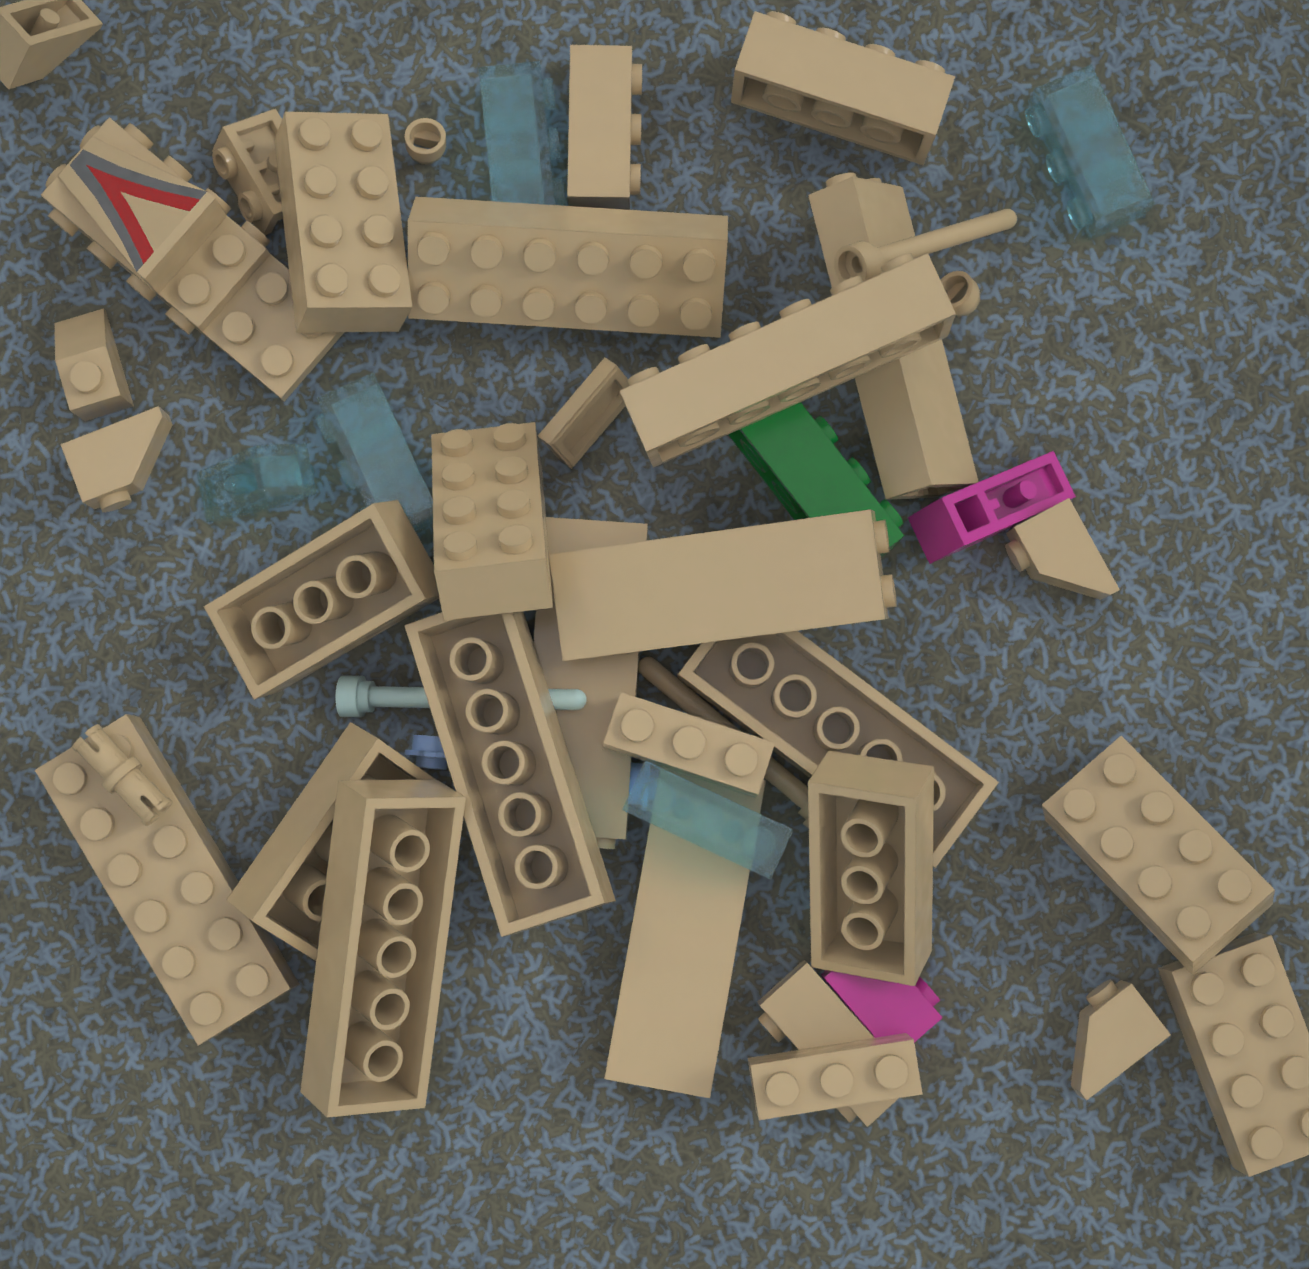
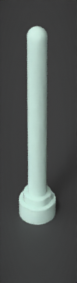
M342 675L337 682L335 700L336 709L340 717H364L366 712H373L375 707L430 708L424 687L376 686L374 681H366L364 676ZM548 689L555 710H580L586 705V695L579 689Z

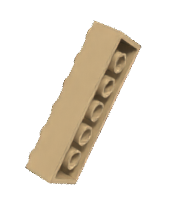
M415 197L408 218V276L412 300V309L408 314V318L721 338L728 243V216Z
M911 253L898 256L881 267L883 273L864 282L860 276L844 280L831 288L832 296L815 304H812L810 299L800 300L779 312L781 319L763 327L760 326L758 321L746 324L728 335L730 342L710 350L708 344L694 347L678 357L680 364L662 372H659L657 367H652L631 376L627 380L629 387L620 390V394L652 467L661 465L948 337L956 313L929 254H924L915 259Z
M524 611L445 621L441 612L404 625L455 790L466 797L464 819L501 937L517 934L616 901Z
M799 631L701 643L678 673L677 678L753 736L774 742L773 751L809 778H811L828 751L934 766L933 868L937 867L999 783Z
M126 714L104 727L103 731L128 758L134 756L142 764L140 771L172 801V805L163 813L158 811L146 798L145 802L160 816L149 826H145L142 822L143 820L117 792L111 794L102 786L105 780L72 747L35 769V772L199 1046L300 984L270 933L251 921L227 901V898L239 883L142 719L138 716ZM89 737L86 738V740L97 751H99V747Z
M436 779L338 780L300 1091L326 1117L420 1109L426 1106L466 801L465 796Z

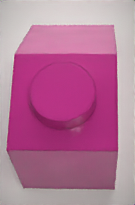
M825 970L820 974L874 1038L907 1033L914 1039L915 1043L943 1018L934 1008L940 999L920 976L916 985L910 986Z

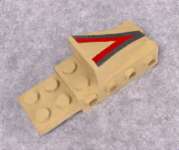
M109 117L102 126L97 125L93 127L83 137L80 143L81 150L67 165L62 164L57 167L48 177L46 189L41 194L53 208L48 217L71 237L79 230L92 241L87 250L109 269H112L118 263L128 271L131 276L126 282L149 302L157 296L171 307L165 315L188 335L196 328L285 402L345 332L296 333L289 269L267 250L266 246L270 243V240L249 221H246L240 227L228 217L227 214L231 210L230 206L209 188L203 190L189 183L188 181L192 178V175L174 158L168 155L164 161H161L149 151L153 146V142L133 124L129 123L123 129Z

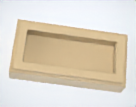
M604 357L539 433L538 437L569 468L572 469L625 407L620 390L629 387L627 377L616 364Z

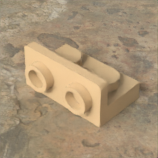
M276 108L222 127L212 150L214 166L218 174L223 179L229 181L236 193L239 209L246 221L253 223L264 235L270 234L277 221L283 219L274 143L282 118Z

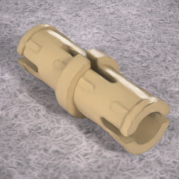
M99 724L94 725L85 732L99 747V751L81 736L73 744L72 748L74 751L78 752L105 780L102 786L111 794L117 792L143 820L142 822L145 826H149L160 817L145 802L146 798L158 811L163 813L172 805V801L140 771L142 764L134 756L128 758Z

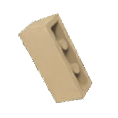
M570 45L568 206L630 210V195H640L641 164H631V145H641V114H632V95H642V64H632V46Z
M623 692L619 694L603 742V746L606 749L754 798L759 795L775 745L774 742Z
M805 960L800 962L757 1001L759 1006L765 1011L758 1018L761 1024L778 1042L787 1036L798 1050L874 1038ZM899 1098L837 1109L849 1123L858 1116L868 1127Z
M907 1033L748 1058L755 1109L759 1120L923 1095L914 1039Z

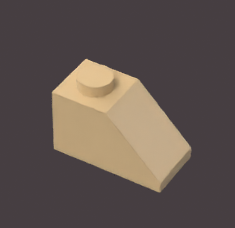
M23 0L1 6L0 81L8 89H12L43 79L101 29L103 23L82 0Z
M103 308L54 323L55 362L69 410L83 421H88L134 407L106 310Z
M157 406L60 444L84 504L93 509L100 507L102 512H110L129 505L132 502L130 495L143 491L173 425L170 416L163 409Z
M1070 498L1013 527L1006 533L1010 542L1005 545L1011 562L1019 572L1026 569L1031 579L1099 600L1120 590Z
M1110 979L1097 986L1086 996L1090 1004L1081 1010L1079 1014L1071 1080L1073 1090L1085 1100L1090 1099L1171 1036L1132 983L1120 980L1114 984Z

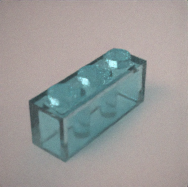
M540 61L478 67L492 201L566 206L563 177L553 178L551 160L561 159L558 127H547L546 110L556 109L553 78L542 79Z
M1092 64L1036 87L1027 102L1029 108L1025 109L1026 121L1032 134L1036 138L1042 136L1049 151V154L1046 155L1047 168L1052 179L1057 184L1062 182L1070 198L1067 201V211L1075 228L1078 230L1083 228L1088 240H1091L1145 217L1155 205V202Z
M374 372L316 398L323 412L315 416L318 427L328 445L337 442L344 457V460L336 463L340 475L349 491L358 488L366 505L358 509V512L373 503L398 500L415 532L433 525V497Z
M646 760L622 809L631 815L768 879H772L794 831L783 824Z

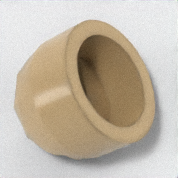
M420 118L410 123L405 131V146L408 154L414 161L420 164H433L440 160L446 149V133L443 126L430 118ZM414 144H416V145H421V146H423V147L431 148V149H425V148H421V147H416V146H414Z
M953 271L945 275L941 282L954 308L955 316H966L976 310L980 302V290L970 275L963 271Z

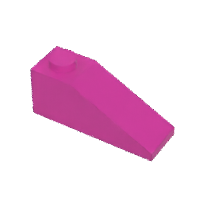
M1052 451L946 495L907 518L929 564L1020 524L1068 498L1071 500L1076 496L1055 452Z

